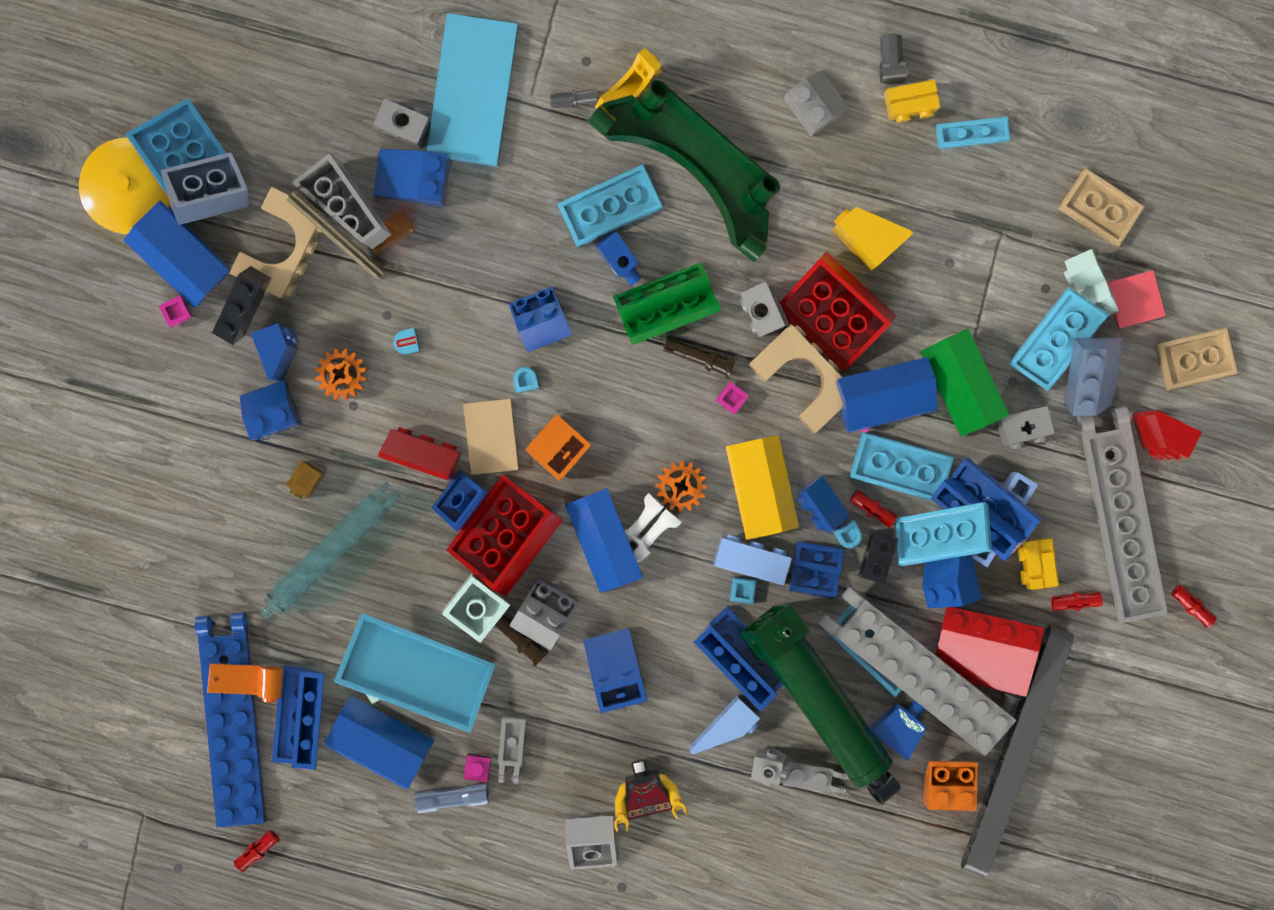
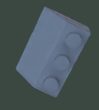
M232 152L161 170L170 206L178 225L249 207L248 188Z
M1074 338L1064 402L1072 416H1097L1113 405L1123 338Z

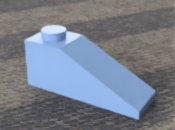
M737 695L689 746V751L694 755L742 737L747 732L750 734L759 725L758 720L760 717Z

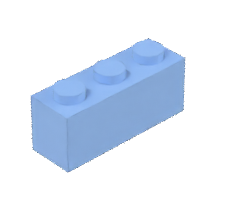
M729 534L727 538L721 537L713 563L714 566L784 586L792 559L786 556L787 551L774 547L773 551L763 549L764 544L750 541V545L740 542L741 538Z

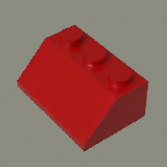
M1158 410L1133 412L1131 416L1142 448L1150 451L1149 456L1161 461L1162 459L1169 461L1171 459L1179 461L1180 458L1189 459L1202 431Z
M398 427V430H390L377 457L444 480L453 479L461 456V452L456 451L457 446L446 442L443 443V446L435 444L434 438L422 434L420 438L411 435V430Z

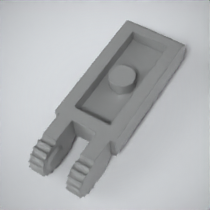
M502 716L498 756V783H504L506 779V766H514L513 784H519L526 718Z
M786 760L785 764H789L787 778L782 780V785L828 793L832 791L849 794V787L831 784L832 776L844 780L850 779L845 771L835 770L827 766Z

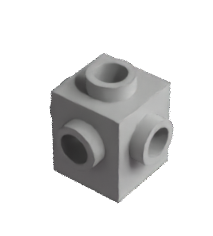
M759 748L755 755L751 779L761 781L766 786H779L782 778H787L789 764H785L787 755L781 754L780 751L775 749L764 750Z

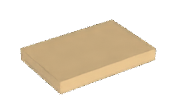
M1087 168L1082 170L1058 207L1060 211L1115 247L1121 245L1145 208L1144 205Z
M1227 327L1155 345L1166 391L1238 374Z
M511 399L463 404L471 475L519 470Z

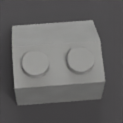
M823 70L805 78L787 91L784 96L785 102L810 137L850 109Z
M599 815L590 818L575 817L573 819H565L566 848L570 870L617 866L613 816Z

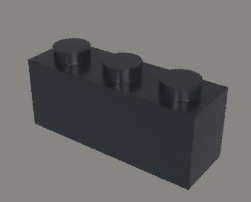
M252 266L239 273L212 333L231 345L242 339L272 278Z

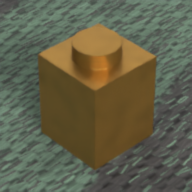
M301 461L286 486L291 488L289 492L299 499L303 497L311 498L326 473L307 461Z

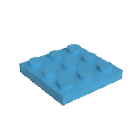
M189 98L125 133L166 195L167 192L161 170L226 154Z

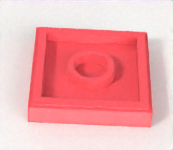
M1153 270L1107 283L1119 309V312L1113 314L1117 329L1166 316Z

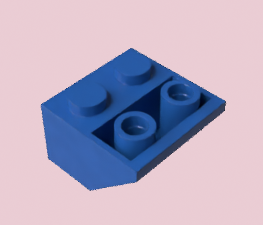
M553 286L509 303L516 327L527 353L572 335Z
M823 476L817 477L797 491L800 496L797 498L798 503L804 511L811 512L813 517L810 520L817 530L830 533L850 516Z

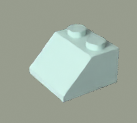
M471 573L444 607L442 615L481 643L510 604L498 592L493 591L476 575Z

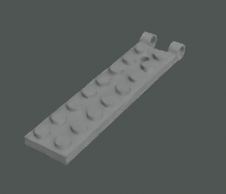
M1121 406L1112 408L1111 411L1112 420L1116 426L1115 430L1096 433L1093 416H1077V426L1082 436L1117 619L1119 623H1126L1166 615L1168 612L1131 429L1130 415L1127 407ZM1109 450L1114 452L1112 459L1106 457V453Z
M849 586L842 597L857 608V610L843 626L829 614H826L819 624L916 702L923 705L926 710L981 754L986 756L1015 723L1016 719ZM872 629L874 631V635L872 637H866V630Z

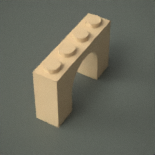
M271 187L261 209L291 225L296 237L294 251L285 261L271 265L262 263L239 252L230 274L238 277L239 273L252 266L272 278L266 291L287 301L288 297H292L297 288L295 282L299 275L302 276L307 267L306 260L309 254L312 255L318 244L316 239L319 233L323 232L287 201L289 195ZM318 210L322 215H324L327 218L328 215Z
M790 324L748 366L765 382L787 361L801 359L811 363L820 374L821 388L817 397L797 417L812 433H817L842 409L843 401L836 385L837 379L842 377L838 373L840 370L838 366L830 359L826 361L821 356L823 351L814 342L810 344L804 338L806 333L798 325L794 327Z

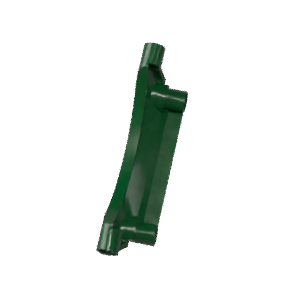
M654 80L638 99L633 95L604 102L602 105L600 104L587 120V123L609 141L629 142L646 146L676 161L689 171L712 197L725 222L730 242L735 248L752 262H755L766 250L769 211L765 206L779 192L780 184L778 180L766 172L668 88L664 82Z

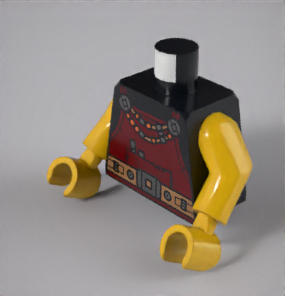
M645 759L631 763L634 775L625 777V783L619 786L615 798V816L617 819L614 822L616 832H618L617 826L620 823L626 824L627 832L629 830V820L672 810L676 819H678L676 813L679 809H684L685 815H688V810L682 804L678 787L665 774H659L658 770L648 771Z

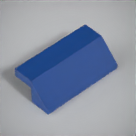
M161 200L131 228L123 240L194 308L201 304L208 293L219 285L232 269L186 224L178 225L174 213Z
M928 357L839 378L836 381L843 401L840 414L847 433L934 412L938 409L936 378Z
M969 457L962 461L950 478L941 483L931 497L942 509L986 502L989 506L992 551L1004 561L1028 539L1043 520Z
M608 488L565 504L600 593L643 578Z
M726 606L709 622L694 640V643L761 712L778 695L776 691L783 684L767 661L755 658L738 634L747 626Z
M281 666L285 669L282 698L277 699L272 762L291 763V768L316 770L325 673L304 667Z
M350 696L327 736L324 746L408 790L434 740Z

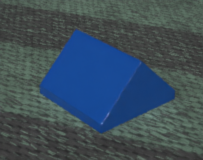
M459 470L431 508L454 530L459 531L464 527L489 491Z

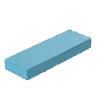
M1008 116L942 123L935 126L938 149L1010 141Z

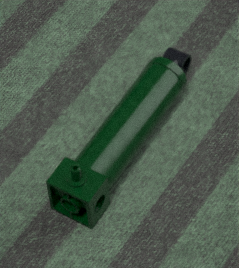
M780 604L772 606L738 634L757 660L767 661L856 787L867 785L871 796L879 804H885L901 790L898 781L887 771L892 765V759L805 638V635L810 631L792 605Z

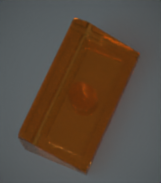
M403 209L383 222L392 235L372 249V251L378 255L416 230Z

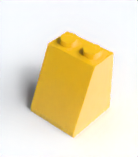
M855 207L852 211L848 208L844 210L834 220L836 226L832 229L869 272L883 262L913 234L907 228L858 207Z

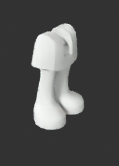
M648 493L644 498L645 509L628 530L624 529L629 542L632 541L638 546L633 550L638 563L651 554L649 547L667 528H677L682 523V520L666 508L650 530L640 539L638 535L665 507L651 493Z

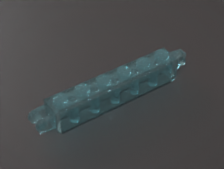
M387 482L381 485L374 493L369 494L266 594L265 600L268 604L259 612L265 619L271 617L276 611L282 614L284 611L289 610L390 511L389 508L400 498V495L397 492L392 494L383 504L379 497L388 490L390 485Z

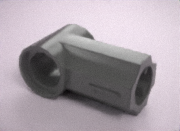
M893 33L881 36L882 62H880L879 67L881 84L906 82L907 66L906 61L903 60L902 35Z

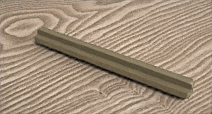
M297 191L289 195L287 201L373 278L378 280L384 274L385 270Z

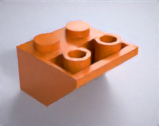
M556 414L525 450L556 479L561 481L592 444Z
M928 761L923 789V804L928 810L977 811L978 762Z

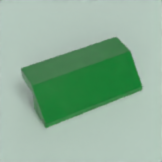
M701 262L613 296L632 345L721 311L720 305L712 291L708 275Z
M968 328L920 351L923 358L928 357L936 378V387L960 437L1009 416L1006 406Z

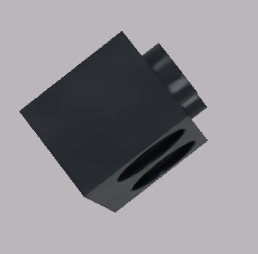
M871 530L858 576L885 585L898 538Z

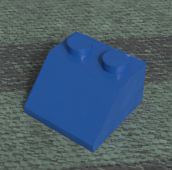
M277 323L253 332L251 336L267 378L281 381L284 380L297 351L295 343L298 342V339L293 329Z
M281 380L240 396L242 419L250 440H260L301 425L286 380Z

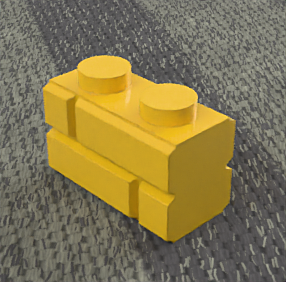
M934 79L887 88L884 92L890 121L896 120L897 123L910 121L912 116L920 115L921 119L932 117L934 112L940 108Z
M1045 537L1026 540L1017 549L1018 560L1023 563V571H1020L1022 585H1026V588L1030 590L1059 586L1053 538Z

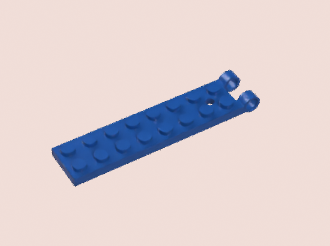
M245 612L231 614L230 622L233 634L212 636L210 616H198L195 618L216 828L262 824L266 822L254 695L207 693L210 663L224 664L221 662L222 655H226L229 658L227 664L251 665L247 616Z

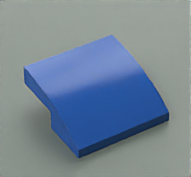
M797 542L789 592L836 599L839 576L842 571L844 549Z

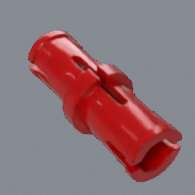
M859 489L850 498L849 502L865 511L868 517H874L888 528L897 519V515L880 505V501L877 499L874 501Z
M1182 584L1172 591L1171 596L1178 600L1185 608V611L1189 615L1196 617L1205 628L1215 623L1217 617L1203 605V601L1200 598L1194 597Z
M1100 591L1081 594L1073 592L1071 595L1052 596L1051 606L1054 612L1069 609L1081 611L1082 608L1102 607L1103 599Z
M270 829L258 841L252 842L248 849L233 861L235 867L243 873L254 862L265 857V853L280 841L276 832Z

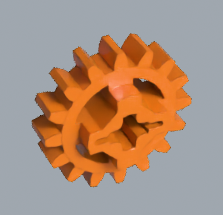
M337 348L334 349V355L326 352L327 359H319L318 361L322 366L315 368L317 372H320V376L315 377V380L322 382L318 388L321 390L326 388V396L334 393L333 397L335 400H339L340 395H342L344 400L349 399V394L356 397V389H364L361 381H368L366 377H363V373L367 372L368 369L361 368L365 361L363 359L356 360L358 354L355 352L349 356V350L345 348L342 354ZM337 359H345V361L343 360L341 364L332 363ZM354 366H355L356 372H357L356 378L353 376V371H352V369L354 368ZM338 370H344L343 373L346 375L344 379L339 378ZM327 371L329 372V375H330V380H329V382L327 381V378H326V372H327ZM344 384L351 386L346 390H337Z
M680 460L679 466L671 462V469L662 468L665 472L664 476L657 475L661 480V483L655 484V487L661 488V491L657 493V497H664L663 505L668 502L670 503L669 510H673L675 506H678V511L682 512L683 507L686 506L691 511L692 503L697 506L700 505L697 500L698 497L705 498V495L701 493V489H707V486L702 485L701 481L706 479V477H699L698 473L701 469L693 470V463L691 462L687 467L684 466L682 460ZM683 470L681 476L677 478L669 477L671 473ZM691 474L696 479L697 489L691 486L689 481ZM686 476L685 485L687 490H682L676 497L677 487L674 485L676 482L680 483ZM665 484L671 486L673 491L671 499L665 491ZM688 494L693 496L686 502H679L682 496Z

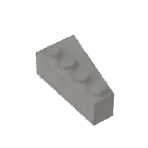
M330 153L292 182L366 246L374 249L392 235L341 161Z

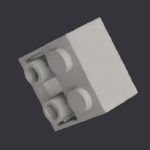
M537 579L511 622L510 627L551 650L577 607L578 602Z

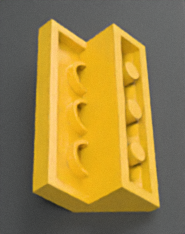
M779 435L726 446L746 540L799 528Z

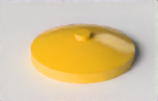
M118 138L100 145L85 161L79 178L80 198L90 217L104 228L113 232L128 234L131 228L160 200L170 210L172 209L168 196L128 138Z

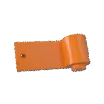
M210 663L207 693L251 694L261 697L262 702L275 703L277 699L282 698L285 668Z

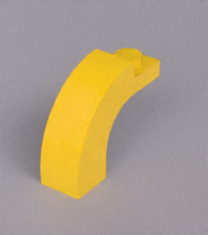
M646 48L640 51L628 72L599 98L595 108L597 109L604 102L633 95L638 99L654 80H657L662 73L660 69L662 65L659 63L658 58Z

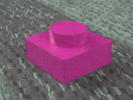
M181 295L159 305L170 328L193 318Z
M729 382L715 401L735 415L749 395L732 382Z
M467 754L464 779L487 782L491 757Z

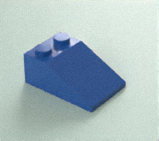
M380 149L373 196L444 207L451 159L448 154L427 151Z
M972 555L925 562L922 586L927 608L958 607L982 600Z

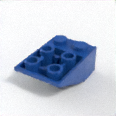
M629 628L583 640L600 713L647 701V694Z

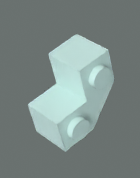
M1092 249L1065 260L1067 271L1064 272V275L1069 285L1074 284L1079 294L1106 311L1109 315L1119 312L1113 293L1106 282L1103 270Z

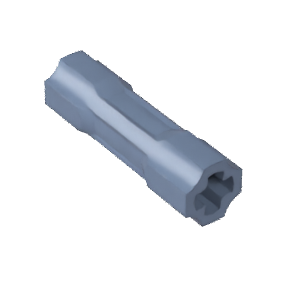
M486 782L437 791L433 789L415 792L417 814L434 812L449 807L489 804V792Z

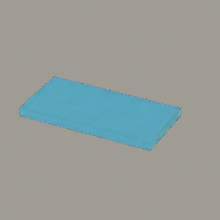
M447 13L427 152L448 154L449 158L455 161L498 167L518 24Z
M361 613L334 682L471 733L496 664Z

